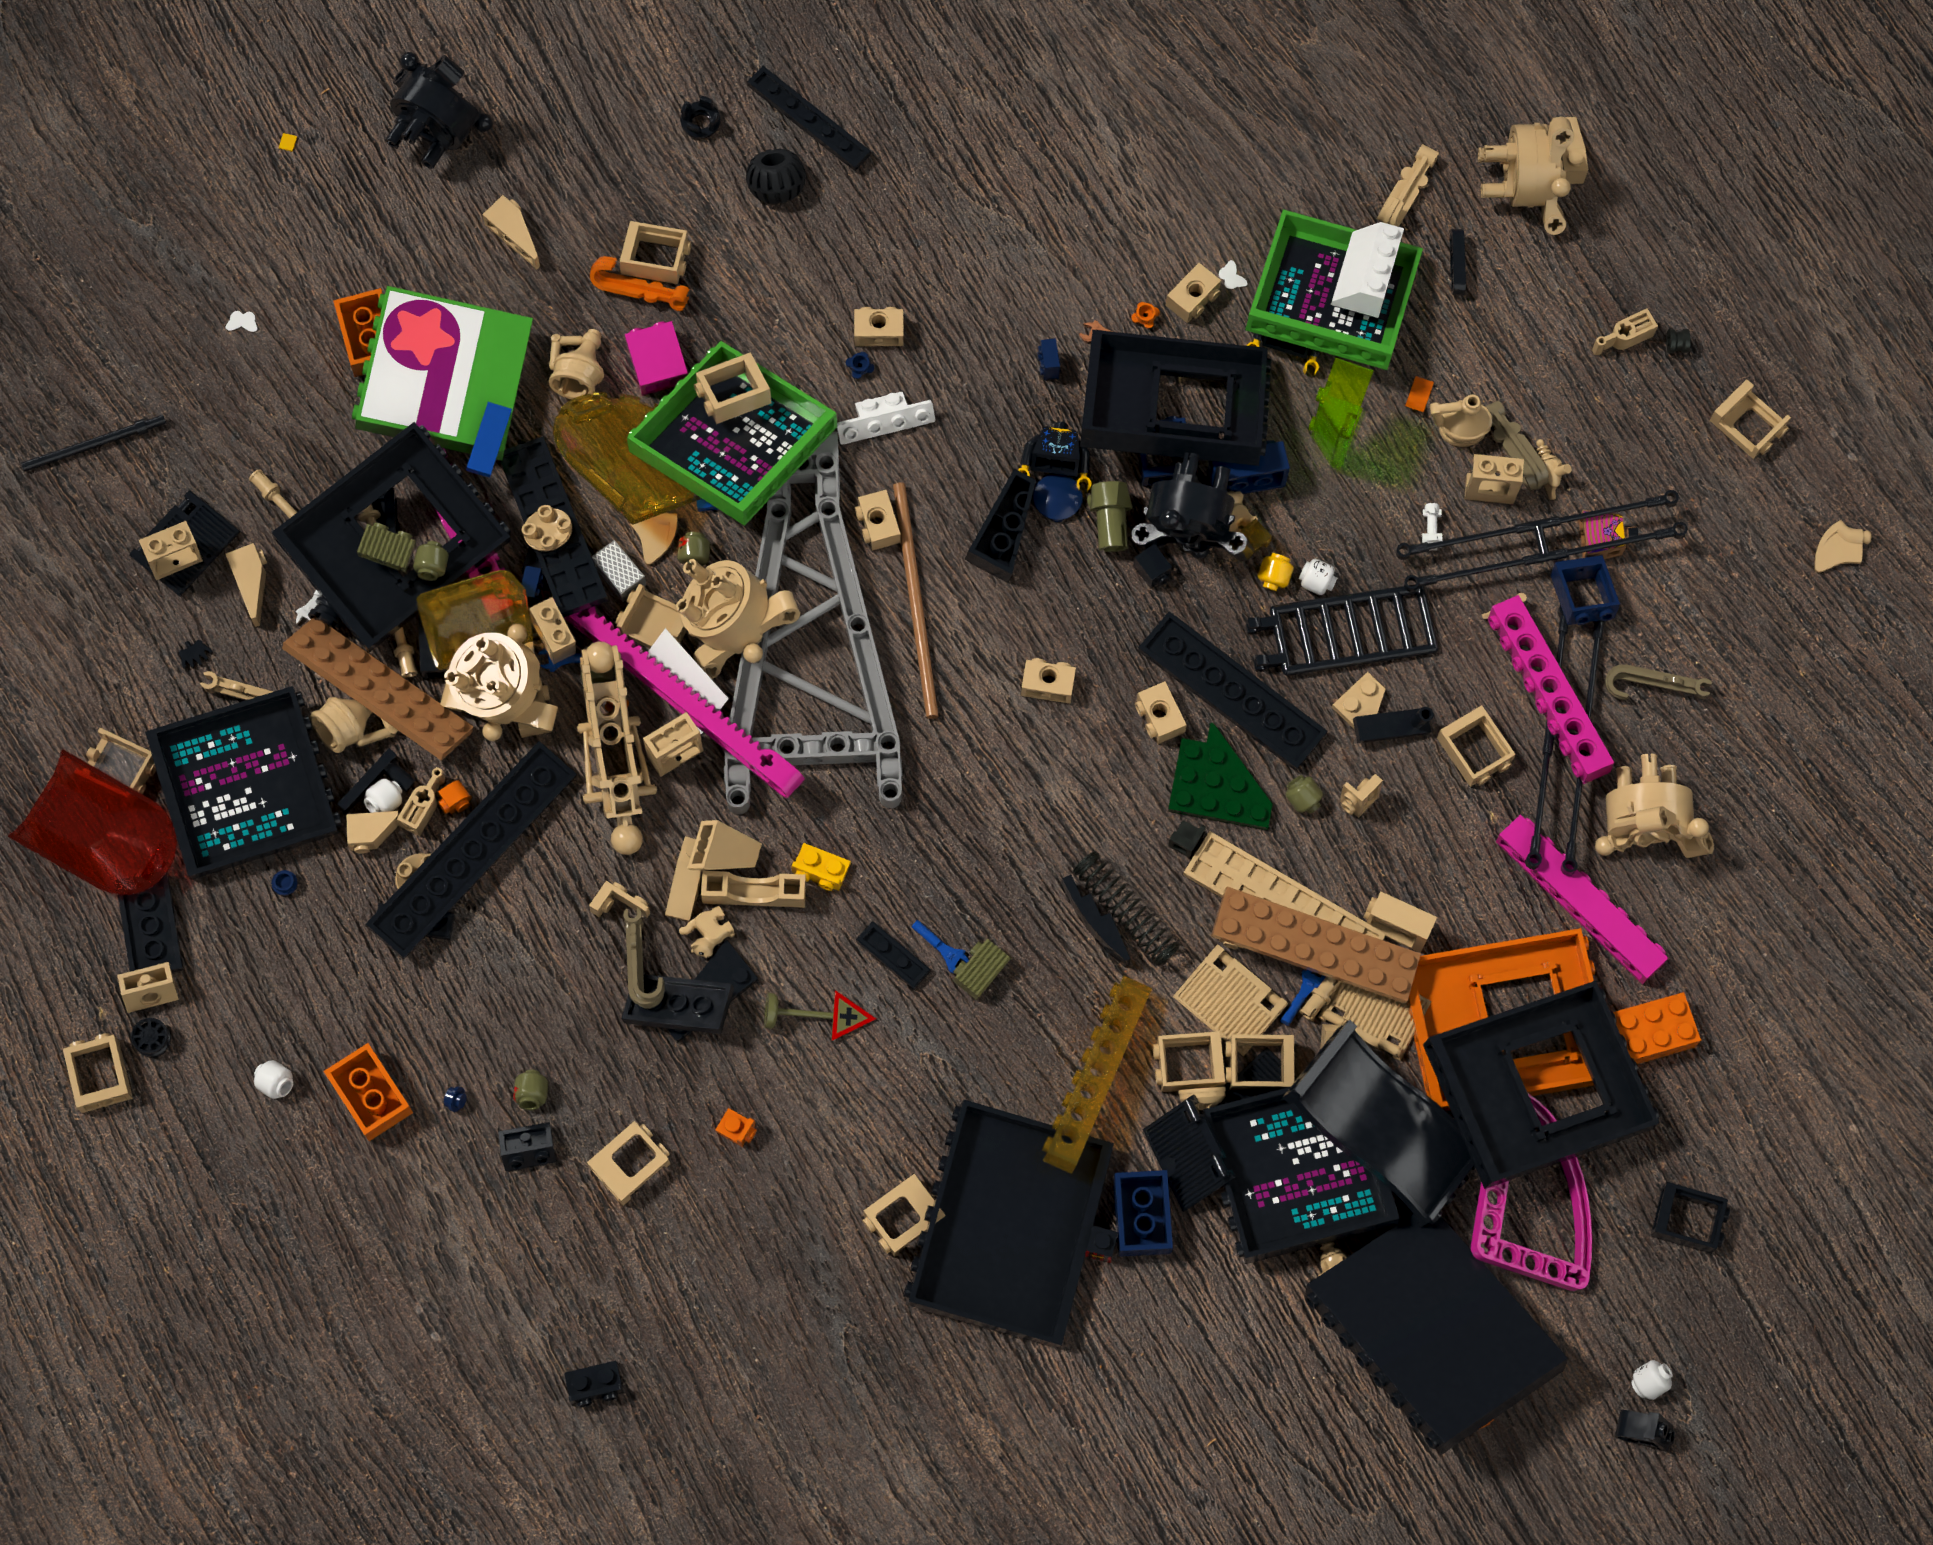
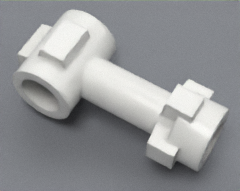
M1428 503L1425 505V509H1423V517L1427 518V533H1422V543L1442 541V533H1437V517H1442V510L1439 504Z

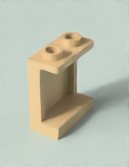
M639 584L636 590L633 589L627 599L629 604L625 611L621 610L616 618L615 624H617L621 634H626L628 639L651 648L666 628L680 644L687 629L682 623L681 613L676 610V604L647 592L644 586Z

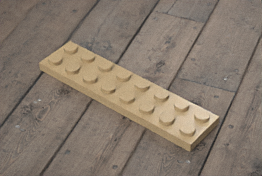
M1209 831L1183 872V876L1221 898L1225 888L1228 886L1384 940L1386 936L1384 932Z

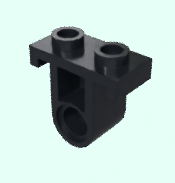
M1620 1410L1615 1437L1626 1442L1656 1447L1659 1451L1668 1452L1669 1446L1675 1440V1430L1673 1429L1674 1426L1660 1413L1649 1412V1414L1630 1410Z

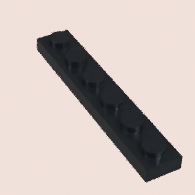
M762 66L747 81L749 88L854 171L871 155V151L765 66Z

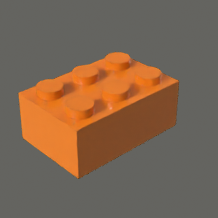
M381 288L333 300L354 377L362 376L365 360L370 361L371 353L367 352L370 338H375L376 331L373 330L375 316H380L381 309L378 308L380 294H383Z
M1684 992L1613 1012L1616 1017V1026L1619 1033L1625 1037L1627 1051L1636 1064L1693 1049L1701 1041Z
M369 1043L323 1071L368 1141H371L413 1114L410 1106Z

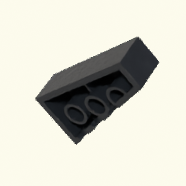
M1015 468L1013 469L965 557L966 561L1007 583L1013 573L1036 482L1035 479Z

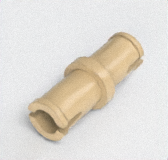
M1326 976L1319 987L1312 990L1311 993L1313 995L1304 1007L1300 1009V1014L1306 1019L1313 1021L1324 1004H1328L1331 1001L1330 996L1342 982Z

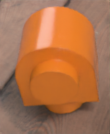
M456 780L438 791L440 799L438 804L445 814H453L456 811L460 813L470 806L469 801L472 797L460 780Z

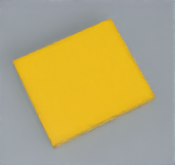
M283 133L279 149L293 152L297 136Z

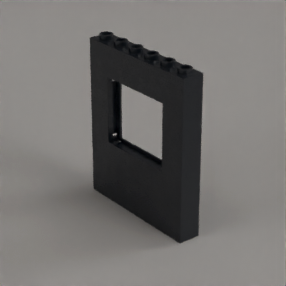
M1092 330L1080 447L1184 458V453L1187 452L1190 453L1189 456H1191V453L1198 454L1200 456L1199 460L1259 466L1260 456H1265L1267 441H1262V439H1266L1268 424H1263V422L1267 423L1269 408L1264 407L1268 406L1270 391H1265V389L1270 387L1271 375L1266 374L1270 373L1272 358H1267L1268 348ZM1160 375L1227 382L1224 427L1156 420ZM1155 426L1160 427L1158 432L1154 431ZM1219 433H1224L1222 439L1219 438Z
M415 422L271 532L273 539L368 653L510 542L509 533L511 531L502 520L498 522L494 518L493 514L495 512L486 501L482 503L479 500L477 489L470 482L468 484L464 482L461 478L463 473L455 463L449 464L445 459L447 454L439 444L434 446L429 440L431 435L423 425L419 427ZM407 476L457 534L442 546L448 552L449 557L445 574L438 577L437 580L422 579L414 569L403 577L394 568L357 555V550L365 531L354 517Z
M1597 981L1431 1036L1423 1044L1484 1189L1651 1131L1660 1123L1658 1111L1652 1106L1648 1098L1647 1086L1640 1080L1637 1073V1064L1627 1051L1626 1039L1619 1033L1616 1026V1017L1609 1010L1605 992L1598 986ZM1571 1031L1603 1105L1542 1126L1510 1052Z

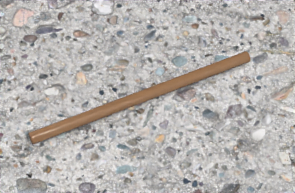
M900 482L894 484L893 489L901 534L925 713L927 719H935L939 715L905 483Z

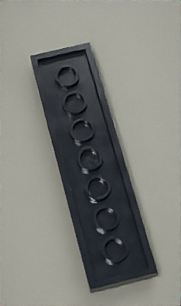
M1170 611L1138 647V651L1295 771L1298 770L1328 732Z

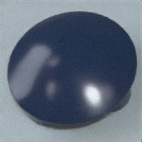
M1051 474L1041 479L1036 485L1033 493V502L1036 509L1043 516L1054 522H1062L1064 519L1073 516L1081 507L1082 490L1081 488L1078 490L1077 482L1073 478L1062 474Z

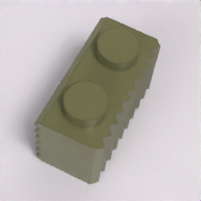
M374 523L373 526L367 524L357 550V555L406 573L416 547V541L412 539L413 536L403 531H398V534L390 532L387 526L380 523Z
M986 939L983 944L978 941L969 952L972 958L967 963L962 960L953 971L957 975L953 982L975 1000L980 997L1011 959L1010 956L989 939Z

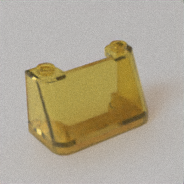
M498 570L422 593L416 599L432 658L439 670L449 669L453 656L460 646L479 634L499 633L508 637L509 627L513 624H521L527 630V638L522 644L533 641L526 589L509 571Z

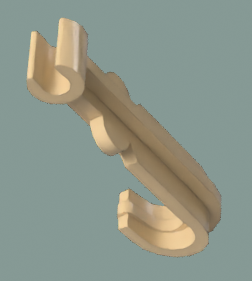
M1423 144L1421 145L1415 156L1416 161L1412 168L1405 167L1402 169L1400 174L1402 180H1399L1376 218L1377 220L1397 227L1400 226L1417 198L1419 189L1427 186L1428 178L1425 173L1429 167L1432 168L1439 152Z
M210 671L204 672V675L207 679L213 680V682L209 685L200 683L208 693L217 692L243 700H249L273 692L222 678Z

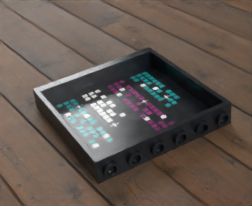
M294 686L145 731L188 877L192 880L340 834L338 827L342 826L339 812H333L331 802H335L331 787L326 788L324 778L328 777L324 764L318 763L316 756L320 754L319 746L316 739L311 740L309 731L313 730L309 715L304 716L302 707L306 706L302 692H297Z
M1290 1087L1203 1109V1114L1206 1115L1226 1156L1223 1162L1227 1170L1232 1169L1235 1174V1178L1223 1186L1225 1192H1221V1198L1224 1208H1230L1232 1217H1228L1230 1230L1232 1233H1237L1239 1242H1235L1236 1251L1239 1258H1244L1245 1264L1395 1226L1399 1223V1215L1391 1189L1327 1139L1294 1103L1289 1104L1282 1098Z

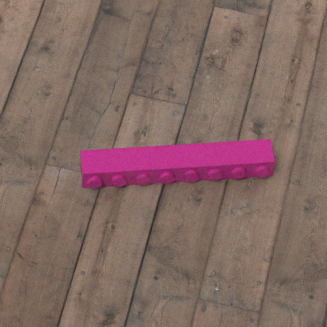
M1520 814L1499 834L1496 843L1643 985L1667 961L1668 957L1665 950L1659 944L1651 942L1647 938L1645 930L1639 925L1635 926L1628 919V914L1622 908H1616L1610 902L1608 894L1601 889L1598 890L1585 872H1579L1576 869L1573 875H1564L1561 871V865L1565 860L1566 854H1561L1549 837L1540 834L1542 862L1537 869H1529L1525 864V860L1530 852L1531 837L1534 836L1535 824ZM1530 858L1532 863H1538L1535 858ZM1566 864V865H1565V867H1566L1567 869H1569V870H1572V869H1573L1572 865H1570V864Z

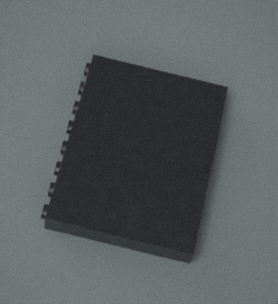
M963 1100L960 1106L955 1105L951 1120L956 1122L953 1131L949 1130L946 1136L945 1145L949 1147L947 1155H942L939 1162L938 1170L942 1171L940 1180H935L931 1195L935 1196L933 1206L928 1205L924 1220L928 1221L926 1231L921 1230L917 1246L921 1247L919 1257L914 1256L910 1271L914 1272L912 1282L907 1281L903 1297H907L906 1305L1058 1349L1063 1343L1114 1143ZM940 1208L946 1216L936 1222Z
M1413 1214L1309 1282L1306 1286L1304 1297L1307 1305L1320 1314L1325 1326L1328 1329H1333L1338 1335L1342 1346L1346 1349L1349 1348L1355 1355L1358 1364L1370 1372L1375 1384L1389 1394L1393 1405L1398 1409L1401 1408L1407 1415L1411 1426L1420 1430L1429 1447L1436 1449L1442 1455L1563 1372L1568 1357L1483 1262L1472 1255L1471 1249L1442 1217L1434 1224L1429 1222L1419 1227L1417 1225L1419 1220Z

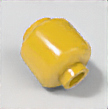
M1276 553L1263 558L1258 572V579L1264 582V588L1277 592L1278 587L1286 588L1294 570L1293 565L1290 563L1291 559Z

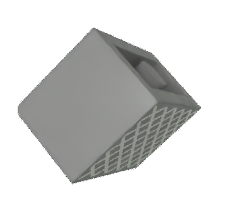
M615 540L592 556L597 572L622 602L628 599L630 592L633 589L636 590L639 584L644 587L646 586V579L643 573Z

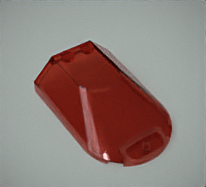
M64 749L60 752V758L53 776L28 816L7 836L9 839L97 889L115 895L137 894L156 885L169 871L175 858L177 847L173 823L161 806Z

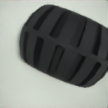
M786 149L765 150V152L754 156L747 167L746 182L748 188L755 198L763 203L778 204L785 203L788 200L791 201L801 193L805 185L806 171L802 161L795 153Z

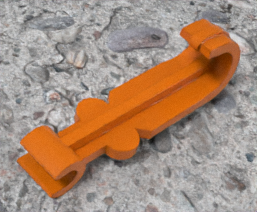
M599 257L591 267L590 280L600 290L633 298L644 297V300L649 303L657 301L667 302L676 311L684 310L689 300L687 294L690 289L686 286L680 285L675 289L663 287V284L657 281L648 284L646 280L606 272L605 270L612 271L616 265L617 258Z

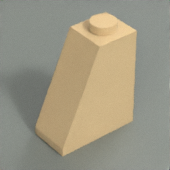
M719 820L701 821L687 869L716 870L755 867L762 843Z

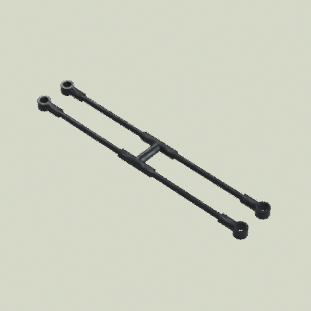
M1668 490L1664 495L1646 498L1645 501L1565 517H1550L1515 524L1514 527L1433 543L1423 542L1413 545L1401 543L1397 546L1396 556L1400 560H1406L1410 555L1429 552L1430 549L1511 533L1520 534L1534 531L1539 549L1538 554L1523 556L1522 559L1441 575L1433 574L1422 577L1409 575L1405 578L1404 588L1408 592H1415L1418 587L1437 584L1438 581L1493 570L1568 558L1569 555L1650 539L1658 540L1670 537L1682 539L1685 537L1688 528L1685 523L1677 522L1673 527L1655 530L1653 533L1578 548H1563L1549 551L1544 533L1545 528L1560 526L1561 523L1642 507L1651 508L1662 505L1674 507L1678 502L1679 495L1674 490ZM1667 496L1674 497L1675 501H1669ZM1681 528L1684 532L1677 533L1675 529ZM1406 549L1408 553L1401 554L1399 550ZM1414 581L1416 585L1409 586L1407 582Z
M1560 605L1557 611L1560 619L1556 661L1560 668H1562L1565 636L1568 634L1569 625H1567ZM1601 620L1593 621L1594 645L1585 709L1591 722L1600 641L1602 640L1604 624L1606 623V621ZM1547 720L1534 836L1531 837L1530 852L1525 860L1526 866L1532 870L1537 869L1542 862L1540 855V832L1548 769L1554 740H1558L1556 735H1552L1549 731ZM1579 751L1583 756H1588L1587 751ZM1580 777L1577 778L1570 838L1567 843L1565 860L1561 865L1562 873L1567 876L1573 875L1578 867L1575 860L1577 848L1575 841L1583 785ZM1530 858H1535L1538 863H1532ZM1570 864L1572 865L1573 869L1569 870L1565 867V865Z

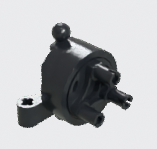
M406 52L401 56L400 64L402 69L393 80V84L399 89L390 102L391 109L397 116L396 124L384 140L394 149H398L402 140L407 142L409 139V143L414 145L419 136L430 142L431 146L422 158L421 163L427 168L432 169L445 151L460 148L474 126L477 130L486 132L492 128L493 121L490 115L481 113L480 107L476 109V107L463 98L462 93H458L452 88L462 78L464 70L446 55L441 56L431 67H428V64H421L415 53Z
M1184 453L1183 463H1175L1172 480L1158 481L1152 485L1148 507H1144V513L1152 524L1142 523L1136 525L1132 531L1133 541L1143 551L1154 544L1157 548L1168 543L1181 544L1185 551H1189L1194 558L1199 560L1207 557L1209 549L1212 547L1225 549L1239 561L1250 559L1254 553L1253 544L1243 533L1229 531L1230 525L1235 521V516L1232 515L1235 500L1227 493L1231 470L1218 466L1215 470L1213 486L1204 485L1196 477L1200 456L1195 453H1191V456H1189L1190 453Z

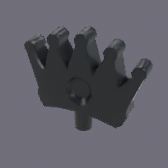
M197 640L193 645L186 641L185 645L187 648L179 650L183 669H186V661L192 669L195 668L193 660L199 666H202L200 657L206 661L208 660L205 651L210 654L213 653L201 640Z

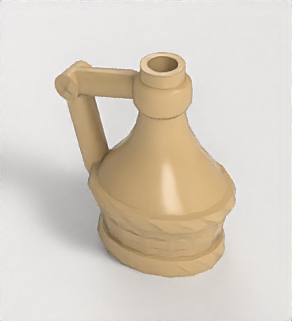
M589 329L583 337L560 336L559 334L551 336L549 368L553 370V373L549 377V385L554 392L572 400H586L594 394L595 386L601 383L604 378L603 368L596 359V350L601 345L602 336L599 331ZM580 345L575 351L560 355L561 346Z
M1469 395L1457 402L1430 404L1431 416H1433L1436 426L1439 427L1440 435L1450 445L1457 447L1475 445L1484 439L1492 427V415L1481 404L1479 397L1476 395Z
M329 697L320 710H315L310 715L311 724L322 742L335 753L343 752L345 747L352 744L364 746L388 737L393 738L398 731L381 719L385 727L384 729L363 735L366 722L372 712L354 699Z

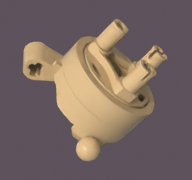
M1556 117L1549 125L1540 123L1512 125L1506 145H1484V148L1479 147L1478 163L1499 162L1503 165L1504 171L1503 183L1481 184V198H1509L1512 207L1530 208L1542 206L1541 216L1547 233L1551 235L1562 233L1566 228V221L1557 200L1558 197H1565L1569 194L1571 189L1569 181L1566 180V171L1563 170V162L1561 160V156L1574 140L1570 121L1565 117Z
M690 559L689 562L691 564L686 562L683 566V571L694 579L687 587L683 598L677 602L676 610L681 613L682 623L688 630L689 635L705 643L694 652L693 658L711 679L720 674L726 660L735 653H743L747 662H759L763 656V650L757 644L762 640V634L772 627L791 624L800 617V611L792 592L787 590L780 591L768 599L766 580H760L735 561H719L704 568L695 559Z
M521 624L510 626L508 637L499 633H483L470 638L456 651L449 670L444 675V678L448 680H445L446 683L440 705L449 710L464 711L488 721L484 725L482 733L489 741H496L501 737V724L516 722L539 730L552 732L558 707L534 701L537 691L541 689L539 685L540 663L532 650L522 644L527 638V630Z
M1648 754L1641 755L1642 777L1637 784H1632V768L1628 766L1616 768L1617 789L1610 791L1606 795L1608 836L1598 838L1595 843V849L1600 855L1608 856L1615 850L1624 852L1632 844L1647 847L1652 843H1668L1671 839L1677 842L1686 858L1713 853L1714 843L1709 833V825L1703 818L1694 819L1693 792L1690 788L1677 784V766L1664 765L1660 767V777L1658 776L1657 755L1651 754L1649 762Z

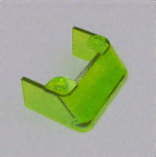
M1335 358L1325 388L1321 386L1319 388L1315 401L1320 403L1316 417L1312 416L1308 430L1312 431L1311 437L1330 466L1341 470L1363 410L1361 405L1374 370Z

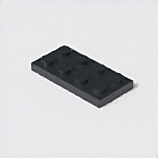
M162 871L116 881L130 972L169 962L172 973L183 971L184 967L168 872Z
M643 974L644 993L647 994L653 993L657 989L658 977H663L665 983L663 999L656 1007L649 1009L642 1008L634 1003L628 994L621 1018L625 1024L722 1034L734 987L729 983Z

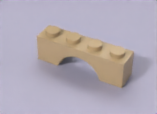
M702 871L701 898L703 904L805 908V875L778 874L770 878H746L724 871Z

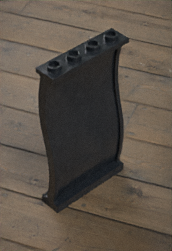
M1349 1019L1335 1030L1282 1098L1289 1104L1294 1103L1327 1139L1390 1188L1419 1220L1417 1225L1419 1227L1429 1222L1434 1224L1443 1214L1440 1211L1442 1207L1450 1204L1456 1197L1454 1191L1457 1187H1462L1468 1181L1469 1176L1467 1174L1470 1170L1475 1169L1474 1163L1456 1121L1436 1102L1383 1062L1355 1031L1357 1026Z

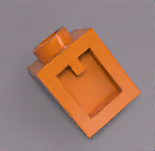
M728 1108L715 1132L743 1147L746 1141L748 1143L752 1141L757 1129L754 1128L756 1126L754 1119H747Z

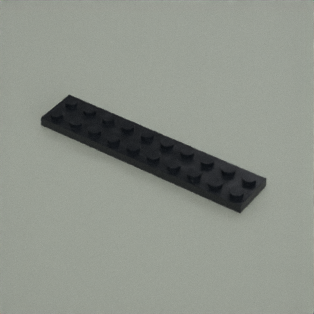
M538 741L368 920L365 926L404 960L576 778L577 773L543 743Z

